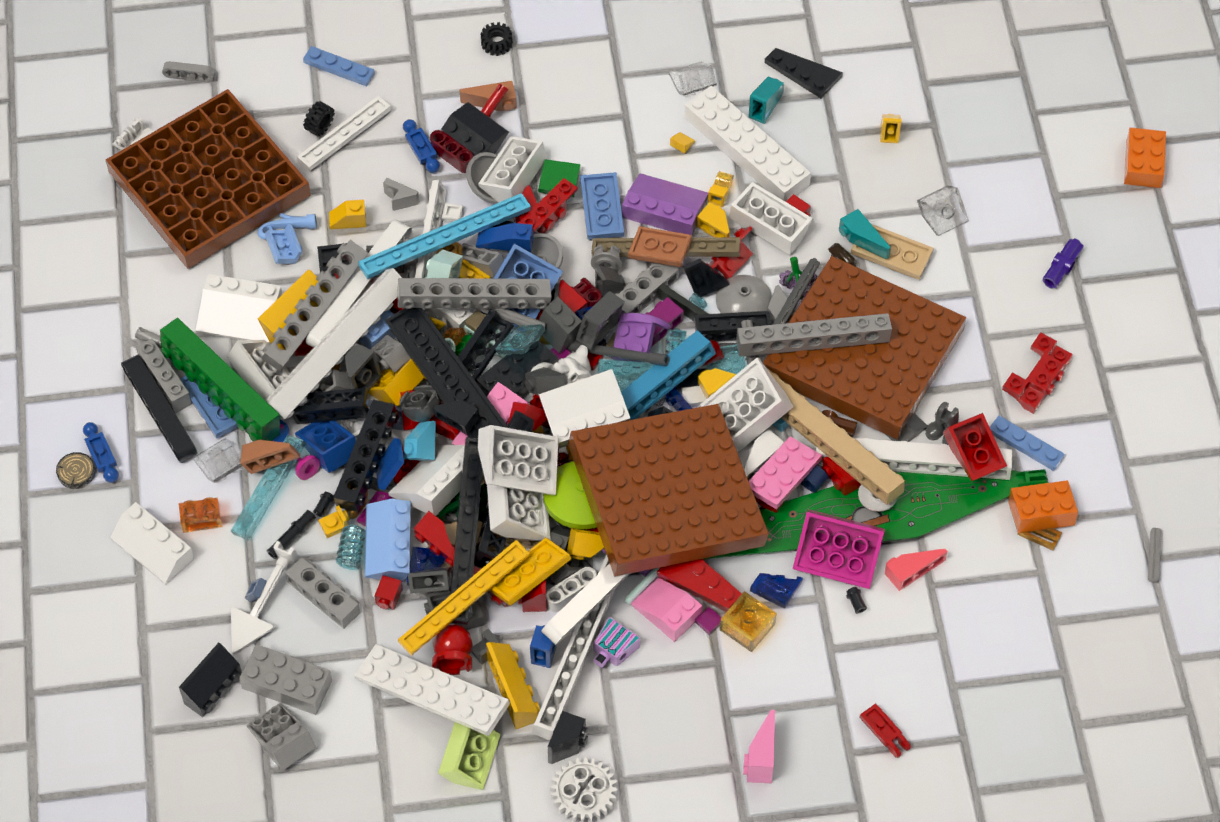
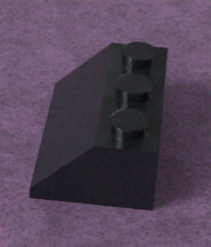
M469 102L454 111L441 128L442 131L475 155L483 152L495 154L509 133L508 130Z
M218 642L179 686L184 704L201 717L213 710L218 699L226 695L228 688L232 683H236L242 673L240 664L221 643Z

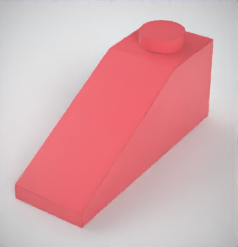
M946 549L902 554L897 558L893 557L886 563L885 575L900 591L946 561L948 551Z

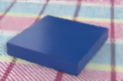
M394 437L385 450V454L379 460V468L376 475L378 488L382 490L388 487L404 464L401 440Z

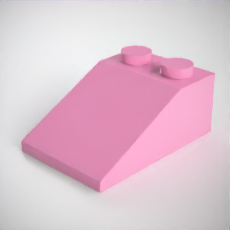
M657 578L631 603L637 611L674 642L695 623V619L702 613V604L687 592L660 578Z
M770 710L749 746V753L744 754L743 775H747V782L772 783L775 710Z

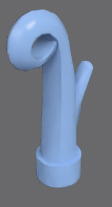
M280 213L279 216L283 219L261 225L257 234L261 239H266L265 232L267 230L285 229L287 224H292L293 228L316 229V214L290 216Z

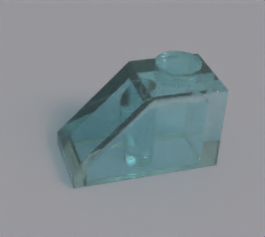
M668 329L666 334V355L686 340L687 331Z

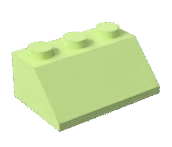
M455 722L438 774L452 783L483 790L501 734L493 730L487 736Z

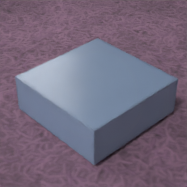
M259 578L251 582L245 599L252 602L260 598L267 581Z

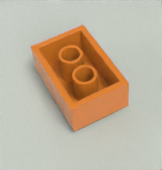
M1129 128L1126 139L1124 184L1161 188L1165 173L1166 131Z
M1068 480L1011 488L1008 503L1018 533L1074 526L1076 524L1078 510Z

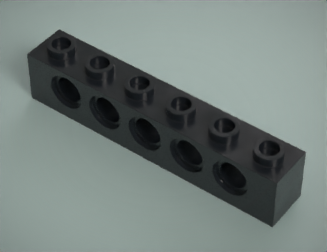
M378 400L372 401L333 496L336 506L339 505L342 509L359 512L360 507L364 505L366 492L372 486L374 472L378 471L380 457L385 454V445L387 440H390L393 425L397 423L399 418L395 404Z

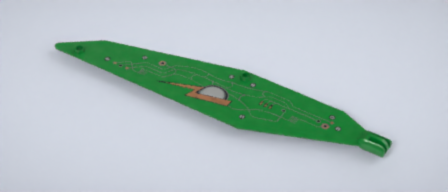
M1045 469L1022 472L1011 470L1010 480L979 478L974 481L964 476L896 472L905 481L904 493L897 497L896 503L890 509L880 512L869 510L861 504L858 497L859 489L844 496L840 490L832 486L786 501L777 513L765 508L761 509L760 512L769 533L765 546L703 559L797 550L808 509L884 528L885 532L882 541L918 538L1008 498L1011 488L1049 482Z

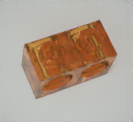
M208 497L197 501L188 500L184 503H179L180 522L183 533L222 527L218 497Z

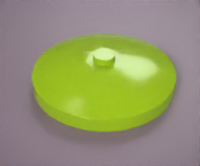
M574 461L559 466L557 468L556 495L543 494V502L547 512L554 520L570 528H596L597 526Z

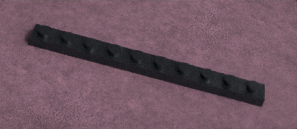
M465 438L450 595L473 577L483 471L477 438ZM470 607L451 623L468 625Z

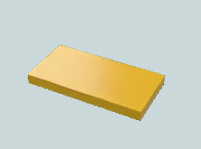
M544 538L528 551L530 556L489 591L511 606L570 561V554L548 538Z

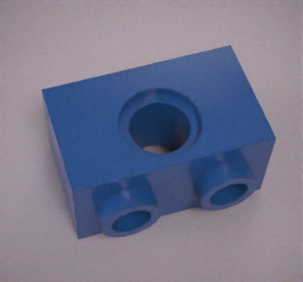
M536 625L530 644L531 664L551 668L557 646L541 632L545 625Z

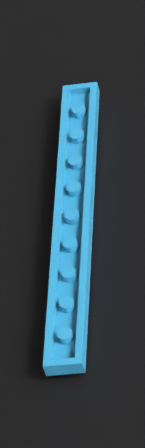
M520 193L360 260L358 266L365 277L370 279L383 273L386 269L396 268L530 211L531 206L523 194Z

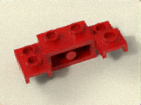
M1041 332L1030 348L1041 356L1031 373L1025 380L1012 372L1002 387L1003 391L1014 397L1025 410L1033 414L1047 394H1052L1056 381H1061L1065 373L1064 370L1073 355L1057 346L1056 340Z

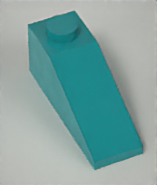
M859 209L840 218L839 232L849 242L884 259L889 258L891 247Z

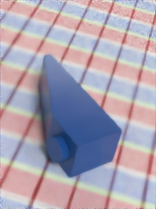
M512 223L483 230L478 233L476 248L510 251L512 246L516 244L531 253L534 240L533 225Z

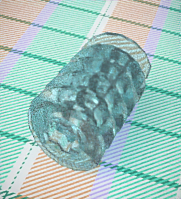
M349 525L341 530L336 563L344 569L358 570L360 568L358 563L361 562L360 556L363 553L361 549L364 547L362 542L365 541L364 534L366 533L362 527Z

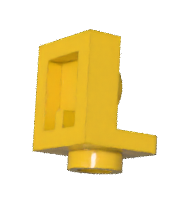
M339 505L335 507L336 512L318 519L326 538L348 530L347 521H350L348 514L345 510L342 511Z

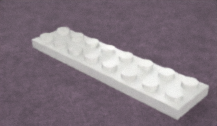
M375 644L354 675L358 681L487 736L491 734L510 705L509 700L378 644Z

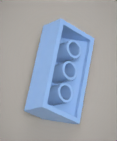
M388 499L366 505L364 578L381 580L384 575L403 582L408 576L410 568L411 501Z

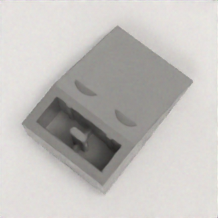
M281 703L273 706L270 710L246 725L273 762L282 771L316 748L309 731Z

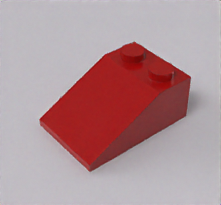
M983 413L952 425L943 431L951 451L971 481L1007 467Z

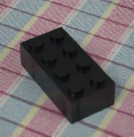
M531 335L477 378L476 383L486 397L497 382H499L523 399L530 393L525 386V373L531 372L532 368L539 363L547 362L554 365L558 362V357Z

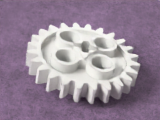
M587 757L584 758L583 762L576 758L575 764L569 760L568 767L561 765L562 772H555L557 778H552V784L554 785L550 787L551 792H553L551 799L555 800L554 807L560 806L559 813L566 811V819L572 815L573 822L578 817L581 818V822H584L585 818L592 822L593 816L600 820V813L607 815L606 808H613L611 802H616L615 795L618 794V789L615 788L617 780H613L614 773L608 774L609 767L603 769L602 761L596 765L595 758L590 763ZM579 774H583L586 777L584 779H578L576 776ZM600 784L603 788L595 789L594 786ZM568 790H572L575 792L573 795L565 794V792ZM584 801L592 802L589 806H585L582 803Z

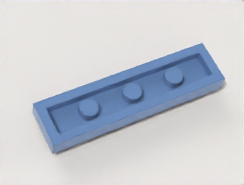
M313 46L310 47L303 58L305 64L366 87L375 74L372 68Z
M999 415L990 426L993 436L1052 471L1057 468L1064 458L1065 454Z

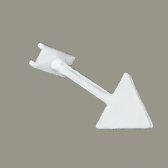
M276 541L273 547L279 557L276 567L251 613L248 614L237 608H231L233 654L241 651L274 629L272 624L259 619L258 616L284 569L286 570L288 565L292 566L300 559L294 548L291 547L289 551L284 550L281 542Z

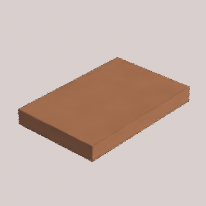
M639 226L628 252V258L682 267L692 242V235Z

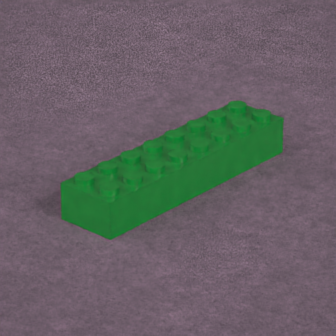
M178 317L160 329L161 352L164 357L170 358L174 366L178 370H182L190 382H195L199 390L203 394H207L215 406L222 408L229 419L232 418L236 421L241 431L249 434L252 441H272L280 435V414Z

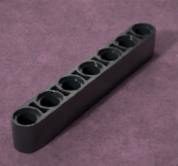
M139 354L121 362L125 374L178 461L182 462L198 454L192 440Z

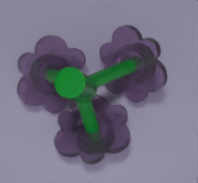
M797 257L790 258L792 272L786 270L779 275V283L788 289L796 285L803 273L799 269ZM814 274L808 287H810L813 284V282L816 281L817 274ZM809 290L803 293L800 300H802L806 296Z

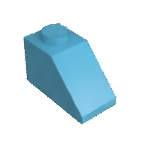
M436 421L420 422L407 436L404 444V459L418 461L435 460Z

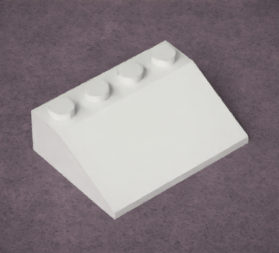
M208 274L203 289L196 333L244 341L264 339L268 343L269 340L257 318L282 295L281 286Z
M759 358L753 360L700 404L701 407L719 404L737 453L793 408L785 391Z
M612 369L539 394L552 434L558 437V449L568 445L571 431L631 420Z
M494 425L479 429L478 451L486 484L556 495L558 437Z
M436 445L435 460L420 461L389 492V496L398 500L411 501L410 506L425 513L430 511L436 516L460 492L464 445Z
M487 484L490 531L508 538L539 541L548 538L551 540L549 516L544 506L542 493Z

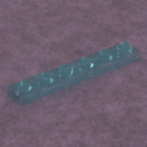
M287 435L283 443H290L299 453L302 452L306 445L304 440ZM297 459L266 470L231 529L233 535L250 540Z

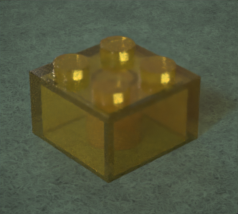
M744 591L720 619V631L752 652L775 625L777 613Z

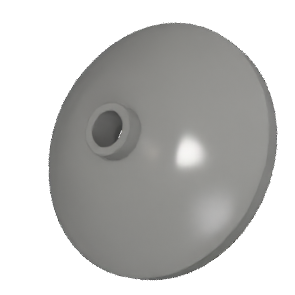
M483 152L475 155L469 161L466 168L467 182L471 190L480 199L488 203L497 204L498 202L478 185L497 157L494 153Z
M534 234L531 253L560 269L564 254L559 241L549 234Z
M751 275L732 276L727 279L730 284L729 286L717 290L716 305L720 313L768 311L772 298L769 287L762 280Z

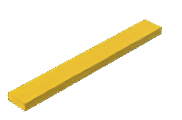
M515 540L398 639V643L412 656L526 560L530 553Z

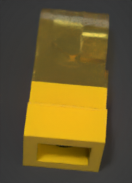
M721 171L718 172L715 182L708 192V203L711 202L714 205L724 207L734 175ZM713 196L719 197L721 200H716Z

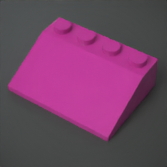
M808 509L793 569L870 589L885 529Z

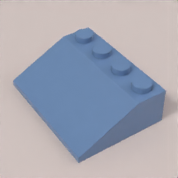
M514 244L493 279H550L552 292L563 271ZM506 308L536 319L541 310L537 308ZM512 323L514 325L513 330L525 335L528 333V328Z

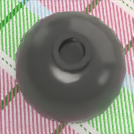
M421 385L414 387L415 391L410 394L408 391L404 393L399 403L406 417L412 421L426 422L435 415L433 407L439 405L440 402L432 386Z

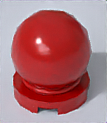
M449 624L433 638L435 655L432 657V668L440 669V671L449 675H460V671L466 670L469 672L472 669V657L469 655L473 646L470 633L463 626Z

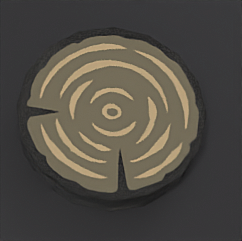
M72 452L65 455L56 466L58 480L63 486L70 489H79L85 484L88 485L95 476L96 468L93 460L82 452Z

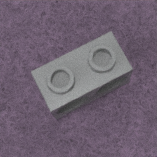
M386 335L370 349L375 352L378 364L382 365L386 370L391 369L393 372H396L411 359L403 345L389 335Z

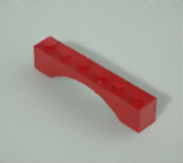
M428 511L413 528L414 537L422 544L426 542L431 546L429 549L435 555H442L446 559L445 562L453 568L454 547L447 536L444 522ZM474 566L473 576L481 569ZM491 591L487 592L492 596L491 600L498 606L502 604L506 607L508 605Z

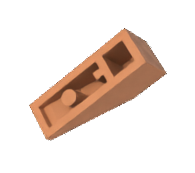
M513 81L500 82L509 90L495 110L503 111L517 108ZM499 83L459 89L460 101L464 104L469 102L473 106L483 108Z
M256 440L242 445L240 464L250 474L300 458V453L290 443Z

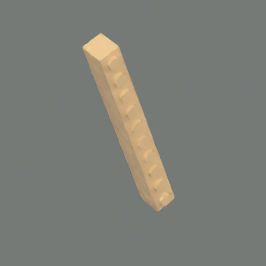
M768 369L793 405V408L781 417L785 422L886 505L904 493L905 481L901 475L893 472L886 463L876 458L873 452L865 449L858 440H854L843 428L838 427L830 417L822 414L803 395H799L789 384L784 383L776 373H772Z

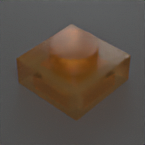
M448 328L443 337L444 339L451 338L455 346H457L466 333L463 328Z

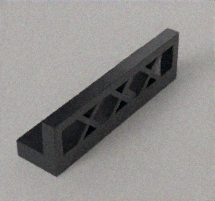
M492 309L489 310L458 355V358L468 371H475L472 376L475 381L481 376L514 327L512 323L501 319L497 311ZM500 324L506 327L503 332L496 334V329ZM495 339L494 346L486 348L487 342ZM485 355V359L482 362H475L478 356Z
M756 311L695 315V332L699 331L709 341L736 340L737 328H742V321L752 320L753 327L771 325L770 312Z
M367 388L308 393L306 396L308 402L303 406L297 405L293 410L294 414L292 417L296 424L366 418L369 411L366 404L368 390ZM356 395H361L360 400H351ZM337 397H344L340 402H333ZM323 398L326 399V400H325L324 402H322L321 404H316V403H315V402H317L319 399H323Z
M488 504L475 547L474 561L477 563L483 557L493 560L503 551L507 538L502 536L496 539L492 531H490ZM494 544L497 554L488 551V546Z

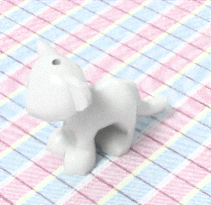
M584 345L579 346L576 352L569 354L566 358L559 359L554 364V368L558 372L565 374L566 384L592 376L587 357L588 348Z

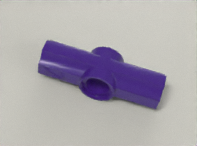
M1069 239L1062 251L1055 255L1051 267L1042 280L1048 288H1057L1064 276L1071 272L1075 260L1084 247L1078 239Z

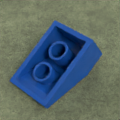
M336 421L311 423L295 432V436L310 455L316 456L320 461V467L328 473L337 470L348 462L356 442L355 436Z

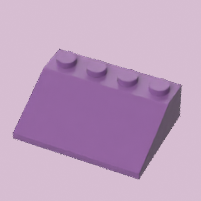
M640 173L628 190L622 204V218L663 230L693 236L697 226V216L705 206L708 192Z

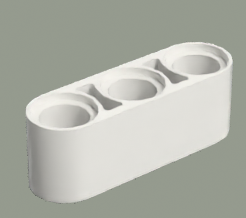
M584 567L549 589L546 593L547 608L551 612L561 611L596 577V571L591 567ZM584 578H591L592 580L586 581ZM574 588L576 590L568 591L567 589ZM554 598L559 599V601H557V602H554V601H551V600L554 599Z

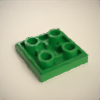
M545 159L538 192L548 194L563 178L577 187L580 164Z

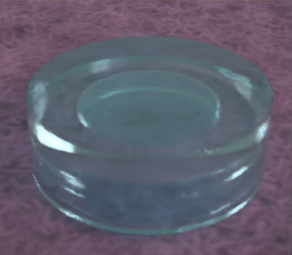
M693 293L689 298V301L704 310L707 307V302L700 295Z

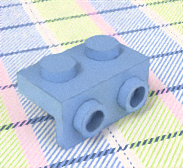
M287 224L284 230H267L265 236L275 263H296L302 254V247L299 245L292 224Z

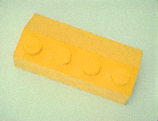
M308 269L257 318L271 344L275 340L273 335L278 328L283 329L286 323H284V320L290 313L294 315L297 311L294 307L299 300H305L308 296L305 294L311 285L315 287L318 283L316 280L317 276ZM320 287L322 292L328 293L327 288ZM310 301L311 306L318 307L315 301ZM299 315L300 320L307 321L304 315ZM288 330L290 335L296 336V332L294 330ZM277 344L279 349L286 350L283 344Z
M409 359L396 372L384 368L381 372L382 377L368 393L379 401L400 406V392L414 390V387H417L421 380L425 378L414 362Z
M486 643L487 661L502 697L510 702L507 710L515 729L535 723L540 708L537 701L533 702L532 700L533 691L530 684L526 685L525 683L526 674L523 667L519 668L518 666L519 657L516 650L512 651L510 644Z

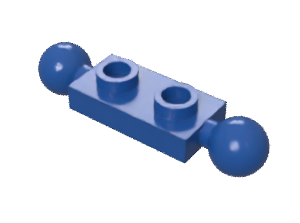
M406 120L403 123V130L407 133L405 134L407 142L420 164L426 163V170L430 173H436L440 168V163L436 160V151L423 129H417V124L414 120Z
M86 423L83 426V433L88 437L84 439L98 472L104 471L103 477L105 481L113 483L119 478V472L113 468L117 466L115 458L103 432L98 433V427L95 423Z

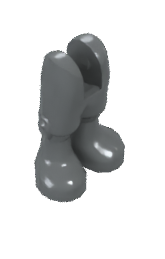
M941 403L935 413V421L931 422L926 428V437L929 440H938L942 437L943 431L946 428L959 423L958 408L955 407L950 412L948 410L949 403ZM943 436L942 444L948 445L945 436Z

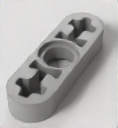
M171 61L165 62L162 74L168 78L199 82H211L215 73L214 69L207 65Z

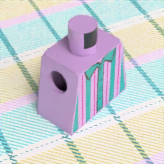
M609 617L594 642V651L598 654L593 660L594 663L601 668L608 661L618 666L640 647V637Z

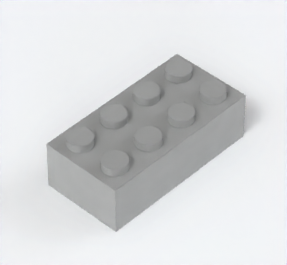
M256 644L239 680L244 690L316 715L331 685L332 676L331 671Z

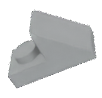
M389 178L385 179L383 182L384 193L393 198V211L419 204L418 191Z

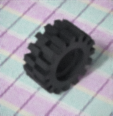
M493 22L491 26L487 24L486 28L483 27L480 34L481 46L487 54L490 52L492 56L494 53H496V56H499V53L504 55L505 51H510L513 39L509 26L506 27L504 23L501 26L500 22L494 25ZM496 36L503 38V40L498 42L491 41L490 39Z
M317 101L312 105V108H309V113H306L303 126L304 129L312 134L320 136L324 134V131L328 130V126H331L330 122L333 121L334 118L332 117L335 113H333L334 109L322 101Z

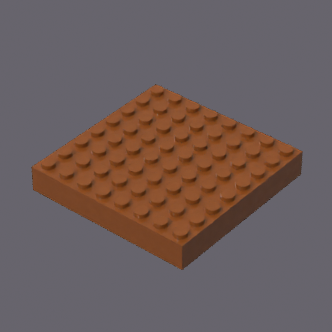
M229 89L106 159L110 175L187 269L311 196L309 182Z
M831 256L789 323L888 313L892 327L890 342L773 353L767 355L763 364L772 373H776L784 383L789 384L795 392L898 440L907 422L914 414L962 334L966 317Z
M719 404L571 431L568 446L614 577L765 546L769 533Z

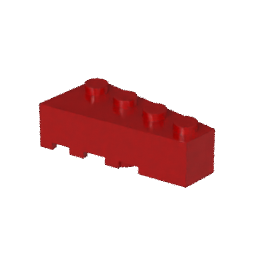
M702 559L660 567L657 571L658 578L728 614H731L744 600L741 592Z

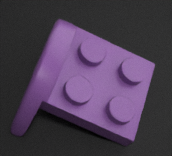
M621 314L617 323L613 347L650 353L655 326L670 329V324L648 314ZM611 357L613 360H617V361L642 362V361H636V360H629V359Z

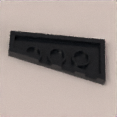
M775 48L764 61L765 64L820 99L843 75L841 71Z

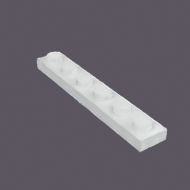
M377 96L297 156L298 162L311 171L391 111V106L380 96Z

